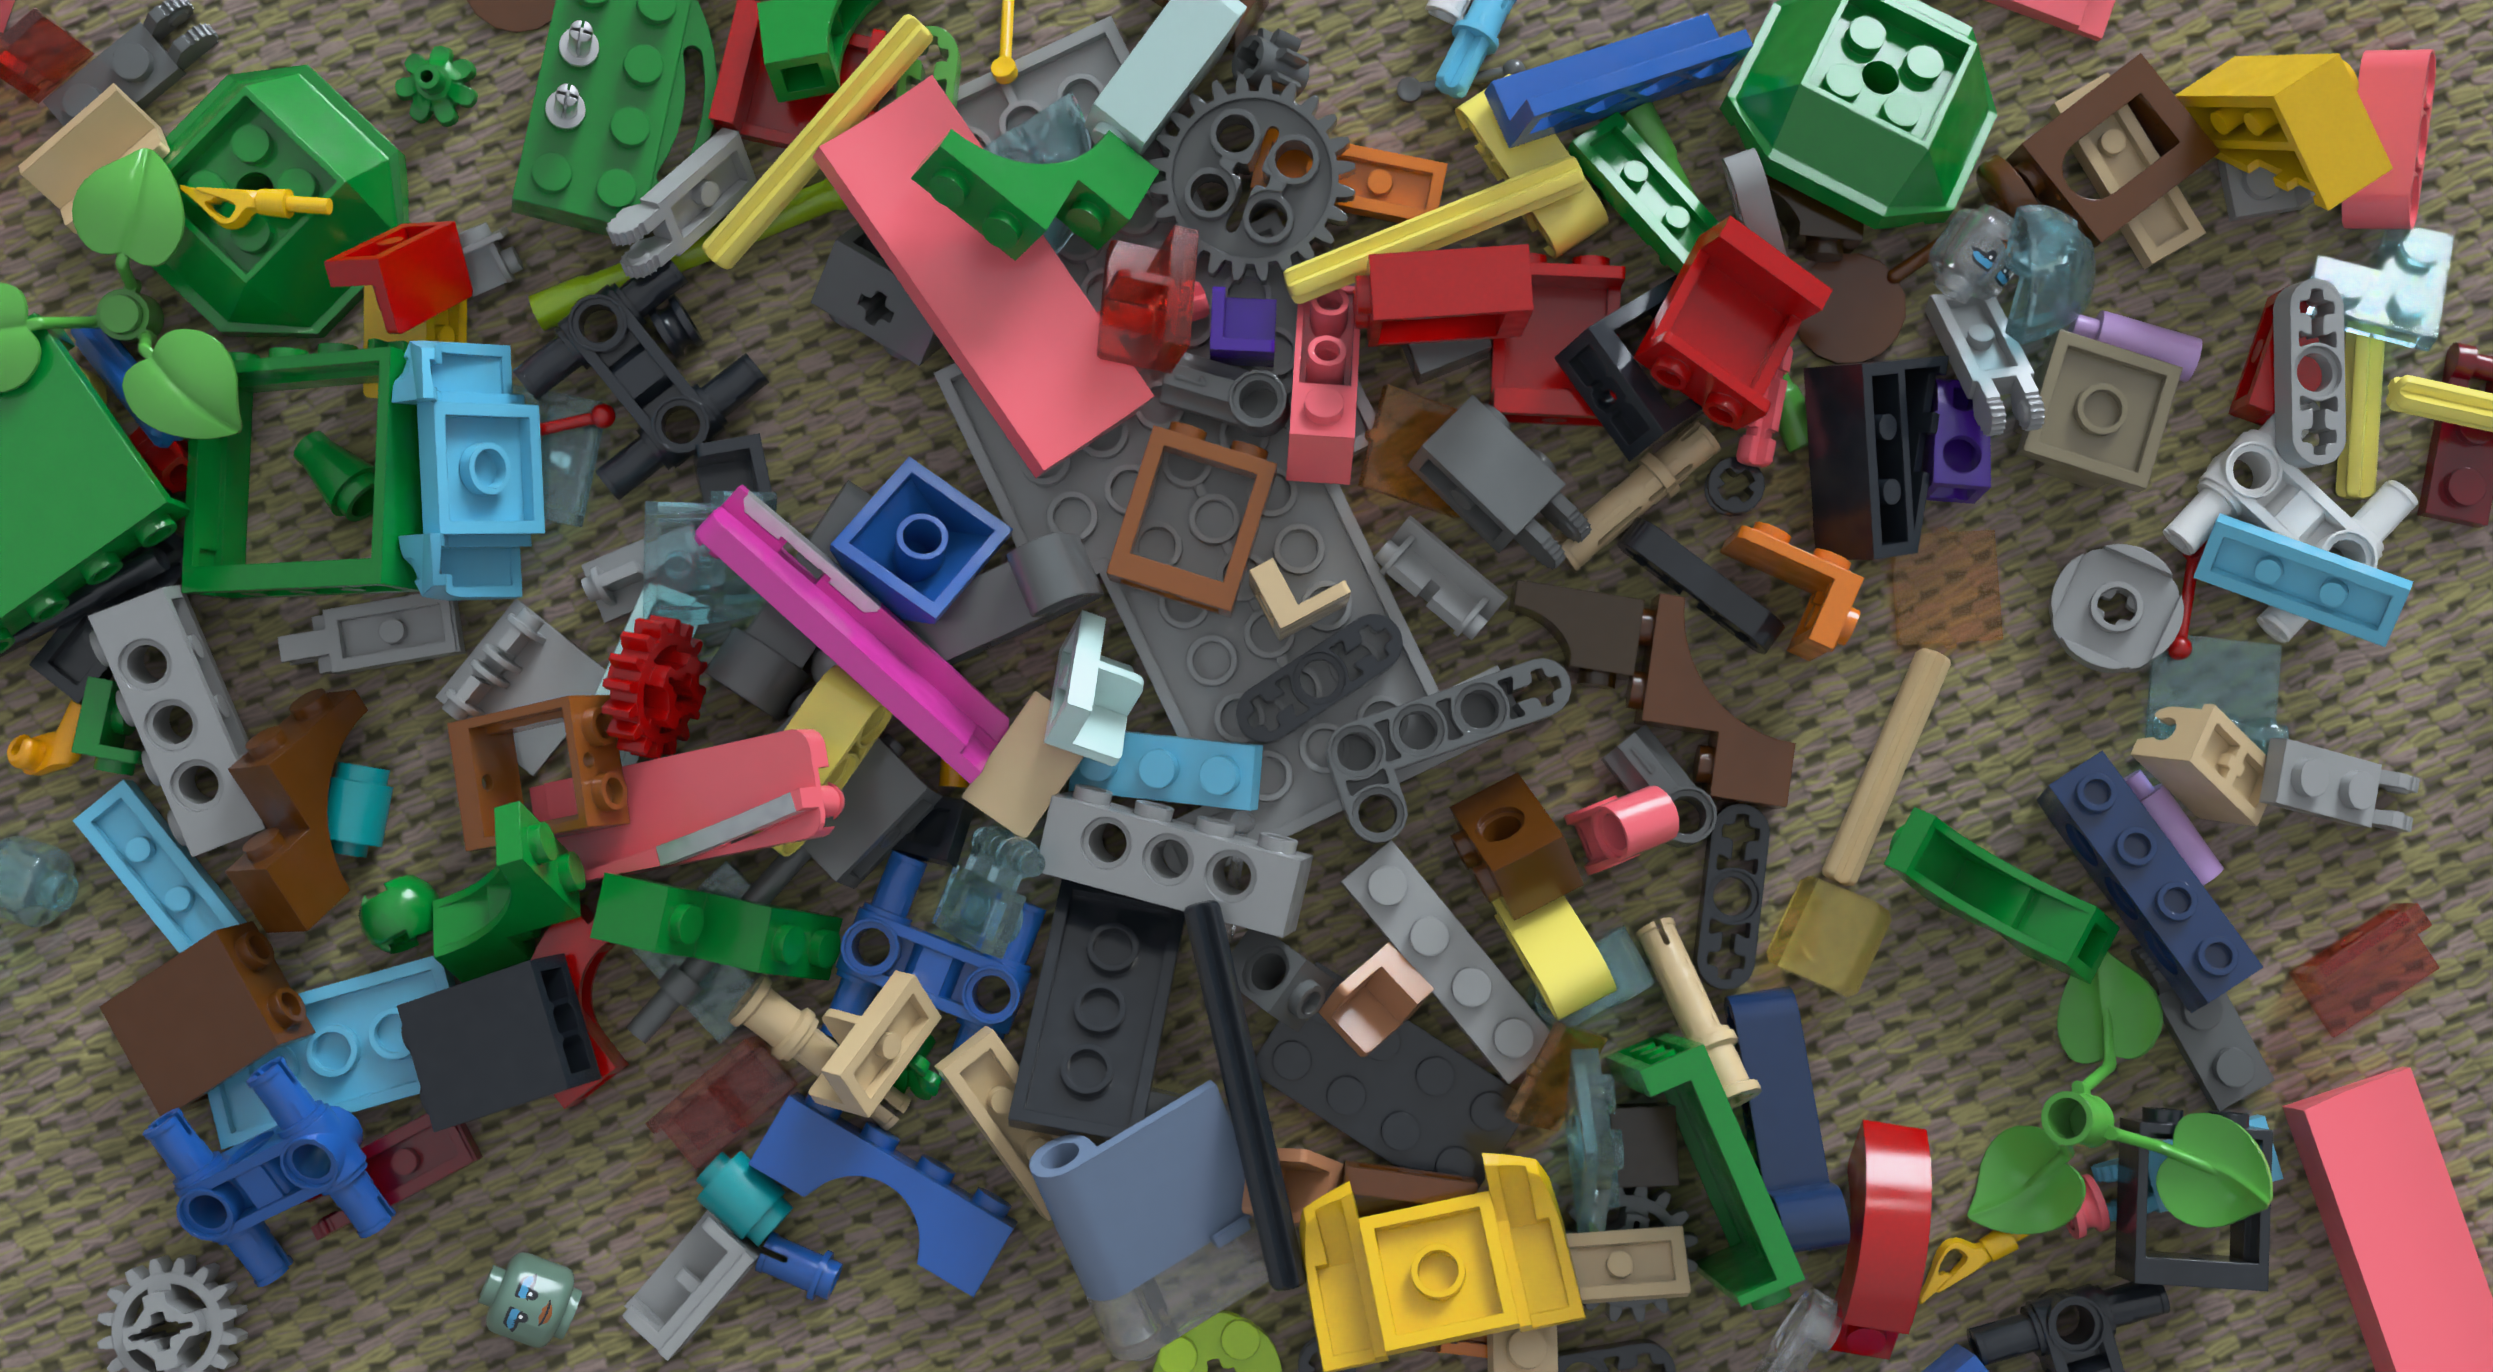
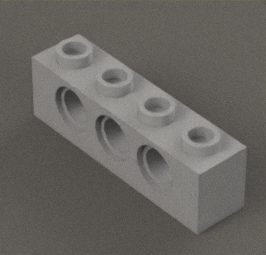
M181 584L156 589L89 615L88 618L94 629L89 635L92 649L102 665L105 667L110 666L119 687V691L116 692V703L120 714L129 726L136 727L145 750L142 751L141 758L145 772L154 785L162 787L171 810L167 813V819L171 832L179 844L182 846L187 845L191 856L194 857L264 830L266 826L228 770L248 752L245 745L249 739L186 593H181ZM150 646L158 648L166 658L167 668L161 679L153 677L145 667L144 656ZM175 706L185 709L192 718L193 728L187 739L177 735L171 728L170 713ZM199 766H205L212 770L218 779V791L214 798L204 795L196 786L195 774Z
M1075 784L1073 792L1069 791L1052 795L1035 866L1036 872L1184 911L1185 907L1194 903L1215 900L1221 906L1225 923L1281 938L1296 931L1314 856L1296 851L1297 840L1268 832H1260L1258 841L1234 835L1235 824L1213 817L1198 816L1196 824L1173 819L1174 808L1156 802L1136 800L1134 808L1112 803L1113 792L1090 785ZM1109 823L1118 826L1126 837V849L1120 858L1108 853L1103 845V832ZM1169 840L1181 843L1188 853V866L1183 874L1171 871L1164 862L1163 850ZM1230 856L1241 858L1250 868L1251 881L1246 890L1235 889L1225 878L1224 867Z

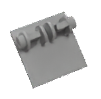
M516 598L435 698L444 704L442 709L446 713L460 721L564 696L594 695L606 669ZM564 722L513 733L518 765L532 776H535L566 739Z

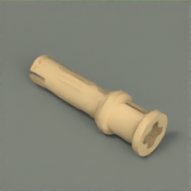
M1671 917L1660 919L1661 928L1657 929L1653 921L1639 929L1635 934L1636 938L1645 951L1683 1037L1704 1044L1731 1108L1738 1107L1760 1094L1762 1089L1759 1082L1748 1077L1734 1046L1738 1042L1735 1031L1730 1029L1728 1025L1720 1024L1678 934L1674 919Z
M765 974L761 975L738 1000L728 1016V1022L734 1027L743 1024L765 1040L772 1047L771 1055L776 1059H783L787 1062L794 1058L808 1071L819 1077L822 1073V1068L839 1047V1044L817 1028L819 1021L815 1018L816 1014L809 1008L799 1010L771 988L772 980ZM892 1086L883 1100L904 1114L910 1104L911 1097ZM880 1103L870 1116L884 1131H888L899 1120L898 1117Z

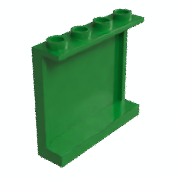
M34 312L28 316V319L43 316ZM64 329L32 331L40 343L42 352L41 361L36 372L27 383L19 388L0 393V654L14 644L15 638L13 635L31 622H44L61 613L69 605L67 597L85 584L95 585L115 575L123 567L121 560L140 546L150 547L168 538L177 529L175 522L191 511L186 503L169 496L68 351L74 348L75 345Z
M1661 1032L1605 1056L1615 1081L1649 1097L1663 1092L1667 1103L1676 1106L1677 1126L1729 1244V1247L1695 1261L1698 1264L1696 1271L1740 1307L1751 1304L1753 1310H1761L1788 1299L1792 1295L1789 1286L1805 1280V1277L1704 1044Z

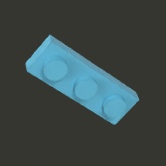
M2221 513L2215 521L2193 577L2386 647L2413 584V581Z
M1125 731L1122 757L1117 765L1110 766L1084 757L1070 777L1069 791H1074L1075 784H1084L1113 792L1112 796L1246 811L1258 810L1263 745Z
M123 779L73 820L179 954L215 930L247 922L195 856H191L187 846H182L177 842L169 824L133 780Z

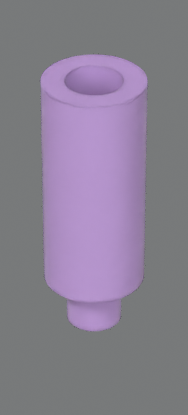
M2101 310L2096 318L2076 313L2068 329V332L2183 367L2179 379L2182 382H2187L2192 377L2202 351L2201 338L2105 310Z
M2141 769L2123 778L2203 886L2216 878L2224 870L2219 860L2165 786L2158 784L2153 787Z

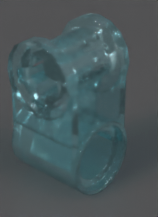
M1624 925L1604 933L1605 938L1595 943L1617 987L1616 992L1557 1021L1550 1009L1547 1008L1535 984L1531 981L1527 989L1526 1002L1545 1025L1560 1028H1570L1579 1025L1599 1012L1631 999L1655 983L1651 972Z

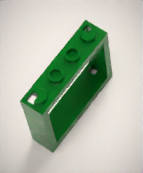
M373 338L368 340L367 349H358L357 346L344 343L318 344L317 353L312 354L298 348L274 347L269 348L267 358H261L259 355L252 353L229 352L238 376L239 410L243 427L240 433L233 436L216 439L189 438L186 504L191 511L185 515L181 593L222 599H257L420 592L414 582L417 579V575L413 567L403 558L398 536L423 534L417 405L392 403L394 382L403 373L406 364L403 356L409 344L408 342H387ZM378 383L371 558L245 564L253 393Z

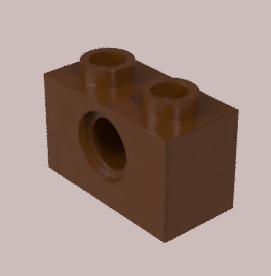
M1518 772L1449 807L1460 830L1450 835V838L1461 861L1467 870L1472 869L1473 875L1487 901L1491 903L1500 899L1514 921L1584 885L1563 834Z

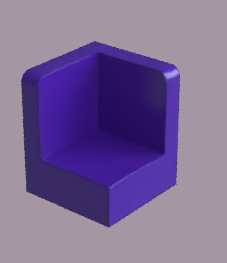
M1213 286L1210 360L1233 366L1274 367L1277 299L1226 297V287Z

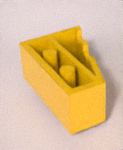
M2340 53L2234 56L2175 95L2219 149L2220 153L2214 156L2215 158L2249 174L2259 167L2276 174L2273 177L2275 186L2287 192L2298 185L2315 193L2313 196L2315 205L2327 211L2393 169L2357 92L2359 89L2358 78L2352 67L2342 60Z

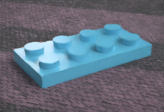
M433 955L298 993L304 1002L306 1016L316 1033L307 1039L275 1049L207 1093L221 1150L234 1147L277 1126L266 1106L254 1090L249 1088L246 1081L259 1067L279 1056L284 1057L287 1061V1066L301 1085L306 1088L314 1101L322 1100L323 1103H328L330 1106H339L351 1113L420 1094L421 1087L412 1056L402 1039V1022L397 1005L455 986L453 974L441 965Z

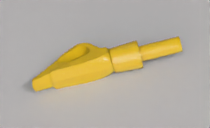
M180 185V190L199 205L218 225L230 230L245 227L257 213L264 216L290 219L294 212L330 215L333 211V202L330 198L294 196L291 189L242 190L209 187L193 188ZM228 202L235 205V210L227 218L214 209V205Z
M1992 1230L1979 1239L1977 1243H1972L1958 1237L1945 1240L1938 1247L1934 1255L1930 1271L1920 1293V1305L1934 1293H1940L1991 1261L1995 1262L2018 1250L2017 1242L2030 1234H2011ZM1950 1250H1957L1962 1254L1961 1259L1949 1272L1943 1270L1939 1272L1940 1265Z

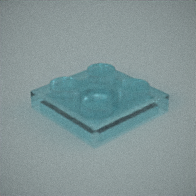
M1598 1048L1571 1049L1564 1124L1578 1233L1605 1231L1608 1207L1619 1206L1617 1170H1623L1622 1132L1620 1129L1610 1128L1608 1115L1615 1114L1616 1108L1614 1078L1612 1074L1601 1073Z

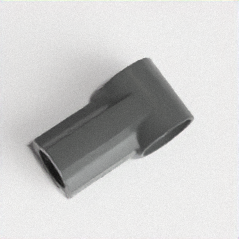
M1176 349L1171 360L1168 362L1159 403L1163 406L1242 428L1244 432L1254 437H1268L1278 433L1284 428L1289 419L1290 403L1284 385L1276 375L1266 370L1248 371ZM1256 390H1268L1277 397V405L1274 411L1267 417L1260 419L1246 415L1243 412V403L1246 397Z
M1646 724L1601 759L1628 794L1648 786H1658L1671 797L1673 802L1683 800L1691 803L1697 809L1700 819L1698 829L1693 834L1678 832L1673 840L1666 842L1667 845L1676 848L1689 847L1705 839L1714 829L1717 820V810L1711 796L1695 786Z

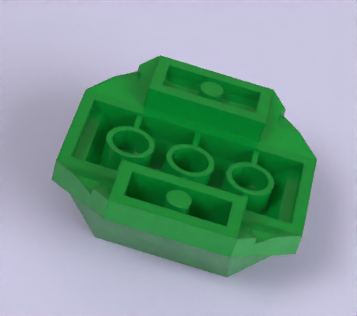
M1779 0L1774 2L1753 41L1754 46L1747 53L1719 108L1730 126L1736 127L1745 149L1755 148L1766 175L1873 229L1903 227L1919 222H1924L1925 225L1945 223L1955 210L1997 118L1996 108L1973 27L1919 0Z
M308 64L229 74L166 137L170 152L163 160L171 170L182 197L185 229L177 252L165 264L152 268L219 332L228 337L325 338L364 298V286L331 287L324 261L398 225L411 223L409 221L406 157ZM180 185L193 188L209 187L259 190L273 185L274 189H291L294 196L330 198L333 202V211L330 215L294 212L290 219L264 216L257 213L245 227L230 230L218 225L199 205L180 190ZM223 202L221 205H214V209L221 215L229 218L235 210V205Z

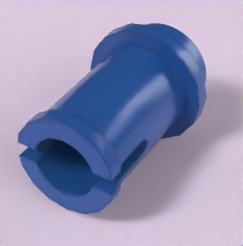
M773 1231L763 1247L787 1257L788 1260L783 1263L760 1253L755 1271L766 1273L807 1291L806 1299L811 1301L816 1296L828 1300L840 1277L843 1263L834 1260V1252L830 1250L822 1255L783 1238Z

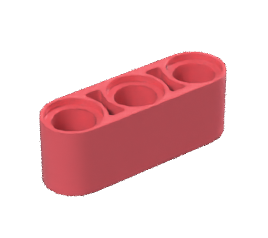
M2433 49L2366 50L2363 53L2358 77L2359 89L2357 92L2393 169L2342 202V224L2345 229L2413 230L2415 227L2435 89L2436 56Z

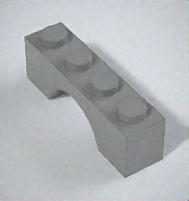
M1392 840L1386 842L1339 881L1381 934L1434 988L1432 992L1503 1081L1510 1084L1559 1043Z

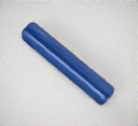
M71 329L70 334L76 340L78 349L155 446L168 448L173 441H182L184 439L183 437L160 432L148 426L130 409L124 396L122 383L125 373L137 361L120 340L109 337L102 329Z

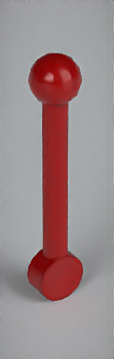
M605 403L598 404L589 413L540 423V434L544 436L589 425L605 429L614 423L616 413L610 405Z
M2207 540L2194 554L2186 555L2183 553L2187 560L2181 593L2184 616L2179 633L2167 649V654L2174 660H2184L2192 653V643L2188 639V632L2197 579L2193 577L2208 542Z

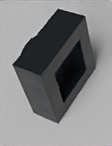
M943 796L936 803L934 809L891 850L921 861L957 868L975 807L966 800Z

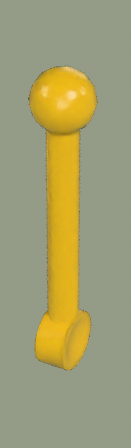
M1002 0L999 57L991 65L993 77L1000 84H1009L1018 76L1017 66L1011 58L1014 0Z

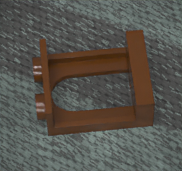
M2140 53L2024 141L2007 158V161L2021 176L2034 197L2039 199L2052 216L2049 223L2052 222L2056 227L2054 235L2059 241L2067 240L2071 245L2069 248L2077 247L2082 255L2085 256L2211 160L2220 151ZM2128 104L2161 158L2115 193L2103 199H2088L2077 195L2069 188L2063 177L2062 164L2066 152L2073 144Z

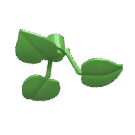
M148 148L139 149L94 171L78 188L72 206L73 224L82 242L97 253L104 255L117 254L115 265L124 283L123 289H116L104 295L97 306L96 315L36 317L28 319V304L22 291L13 285L0 282V393L19 388L27 383L36 372L41 361L42 352L40 343L32 331L41 329H102L111 338L139 344L138 351L145 358V360L136 363L128 369L122 383L126 402L141 421L160 432L183 438L216 439L233 436L242 431L243 425L239 410L238 376L229 352L215 337L198 330L176 329L167 332L157 341V336L164 325L162 308L155 299L140 293L142 283L140 280L135 279L129 265L130 258L140 264L151 267L165 264L177 252L185 229L182 197L171 170L154 150Z
M2108 951L2091 984L2072 976L2069 977L2060 1001L2057 1017L2058 1037L2067 1055L2075 1062L2082 1064H2093L2103 1060L2102 1065L2083 1081H2074L2071 1086L2072 1091L2058 1092L2046 1101L2041 1113L2043 1129L2035 1126L2017 1125L2004 1130L1991 1142L1980 1165L1976 1191L1967 1216L1973 1222L1984 1227L2011 1234H2040L2063 1227L2079 1212L2086 1196L2084 1179L2075 1168L2068 1164L2075 1154L2073 1147L2095 1148L2104 1144L2108 1139L2167 1156L2160 1165L2156 1175L2158 1194L2166 1209L2175 1218L2196 1227H2224L2268 1209L2273 1199V1182L2270 1167L2259 1145L2244 1128L2231 1119L2205 1112L2188 1114L2178 1122L2174 1131L2173 1145L2161 1140L2115 1127L2114 1116L2110 1106L2100 1097L2091 1095V1090L2115 1071L2117 1065L2116 1057L2137 1059L2148 1053L2158 1039L2163 1024V1009L2155 989L2143 976Z

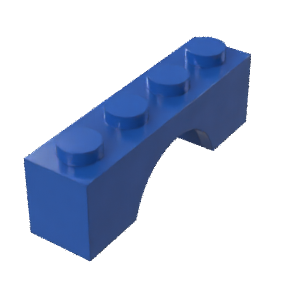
M799 1092L789 1095L748 1164L803 1197H806L828 1181L846 1176H863L887 1184L903 1197L915 1216L919 1231L917 1264L974 1297L1018 1221L1007 1215L1012 1206L1001 1197L984 1188L978 1187L974 1195L955 1185L951 1181L956 1173L942 1162L928 1155L922 1154L918 1162L896 1150L900 1142L899 1138L889 1131H884L880 1126L867 1121L863 1129H860L840 1117L843 1112L842 1110L815 1103L809 1093L807 1097Z

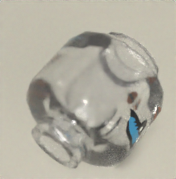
M1982 204L1978 210H1959L1928 254L1933 270L1939 275L1934 282L1935 286L1951 299L1966 304L1970 297L1980 300L1995 299L2026 257V247L2020 238L2024 233L2023 228L2012 217L1987 204Z

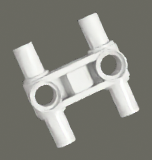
M2315 402L2300 405L2301 411L2313 408V411L2320 410V407ZM2274 413L2259 430L2250 429L2248 432H2243L2226 451L2221 452L2212 459L2207 467V471L2199 479V484L2197 485L2199 493L2163 530V534L2179 551L2186 555H2192L2210 537L2215 521L2221 513L2328 552L2331 547H2335L2342 552L2345 558L2377 569L2378 560L2383 556V540L2418 505V500L2404 485L2395 480H2389L2379 488L2353 517H2350L2297 467L2289 465L2282 459L2275 442ZM2308 429L2302 430V439L2309 433ZM2236 460L2243 461L2252 470L2253 482L2250 489L2241 486L2234 477L2233 466ZM2269 605L2256 620L2260 627L2272 638L2286 643V641L2289 642L2309 619Z

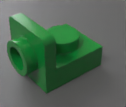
M88 676L71 752L95 756L93 769L134 776L136 764L143 765L142 751L123 748L125 737L130 736L136 727L129 726L120 714L116 703V692L119 691V687L116 681Z

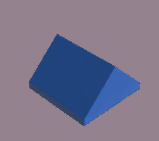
M909 456L830 544V551L845 572L883 603L899 619L935 625L1012 535L1013 528Z

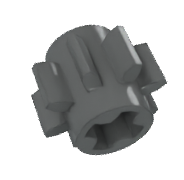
M1260 28L1257 35L1246 37L1236 48L1232 59L1233 79L1237 80L1238 75L1244 74L1249 90L1258 91L1265 74L1270 75L1273 94L1281 95L1285 87L1292 81L1296 83L1297 98L1305 89L1310 72L1309 58L1297 53L1302 40L1279 28L1274 33Z

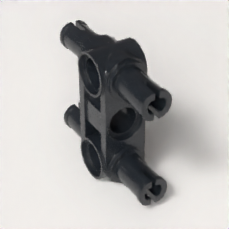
M671 259L662 267H658L657 271L651 273V275L645 276V278L640 277L636 279L633 277L620 287L616 283H613L611 286L607 284L595 294L578 300L571 308V312L557 323L558 327L554 329L557 336L512 370L530 394L538 400L582 365L586 370L592 366L641 426L636 430L640 436L595 471L618 500L622 499L664 465L669 470L673 466L677 468L694 455L695 445L710 442L725 430L724 426L729 423L725 417L769 383L761 370L745 353L701 388L697 383L691 387L643 328L647 323L644 317L688 283ZM598 310L613 312L618 322V327L613 337L605 342L596 343L589 341L584 333V325L590 314ZM685 409L696 413L700 419L698 435L688 443L678 444L671 442L665 430L669 416L678 410Z
M2129 1282L2102 1290L2098 1285L2093 1286L2090 1283L2069 1290L2054 1288L2042 1293L2038 1299L2027 1301L2025 1306H2022L2020 1309L2021 1314L1968 1328L1967 1337L1972 1353L1978 1357L1984 1366L2034 1352L2039 1357L2043 1372H2125L2114 1338L2116 1328L2170 1313V1303L2163 1285ZM2076 1305L2080 1318L2077 1328L2067 1336H2060L2056 1326L2058 1315L2064 1308Z

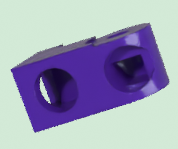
M1936 378L1930 412L1940 414L1937 434H1928L1926 436L1922 471L1930 473L1926 500L1975 504L1991 488L1990 436L1983 435L1980 425L1978 426L1974 418L1973 400L1967 399L1959 380Z

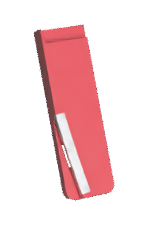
M790 729L622 766L623 778L628 790L627 804L630 824L557 839L569 852L573 851L579 856L584 867L587 884L602 881L604 873L628 876L827 836L835 826L824 827L825 818L833 816L834 820L842 813L845 806V797L841 789L830 782L826 786H821L818 768L829 767L826 745L821 734L814 729ZM572 778L529 788L533 815L540 822L578 814ZM754 831H762L760 833H757L755 835H752L750 837H747L745 839H742L731 844V841L748 835Z

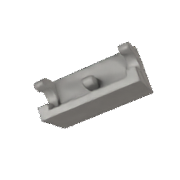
M707 1210L639 1291L626 1303L624 1307L627 1310L622 1316L632 1328L658 1350V1353L668 1361L680 1352L757 1263L760 1253L764 1254L765 1252L748 1237L741 1241Z

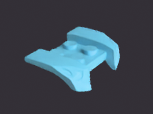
M428 340L410 341L403 356L406 360L403 373L395 380L393 385L392 403L417 405L423 534L398 536L402 556L413 567L417 575V579L414 582L422 597L446 601L521 598L520 547L532 546L531 534L545 533L539 405H525L524 395L513 394L510 345Z

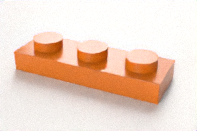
M1272 128L1268 130L1264 138L1261 152L1253 171L1250 193L1255 185L1265 188L1267 186L1263 180L1262 167L1271 147L1278 138L1279 131ZM1350 144V148L1343 154L1336 157L1338 161L1353 162L1356 167L1354 175L1339 180L1340 184L1355 190L1354 201L1338 202L1335 205L1345 213L1401 223L1439 208L1448 163ZM1294 149L1282 154L1277 161L1276 167L1286 177L1298 178L1308 173L1313 161L1305 152Z

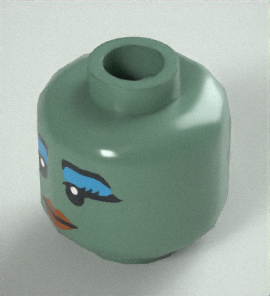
M521 1252L510 1259L505 1269L495 1265L492 1266L480 1293L478 1303L489 1306L486 1325L491 1332L531 1347L541 1348L546 1346L553 1337L563 1340L577 1310L582 1290L574 1288L575 1277L572 1270L568 1267L530 1253Z

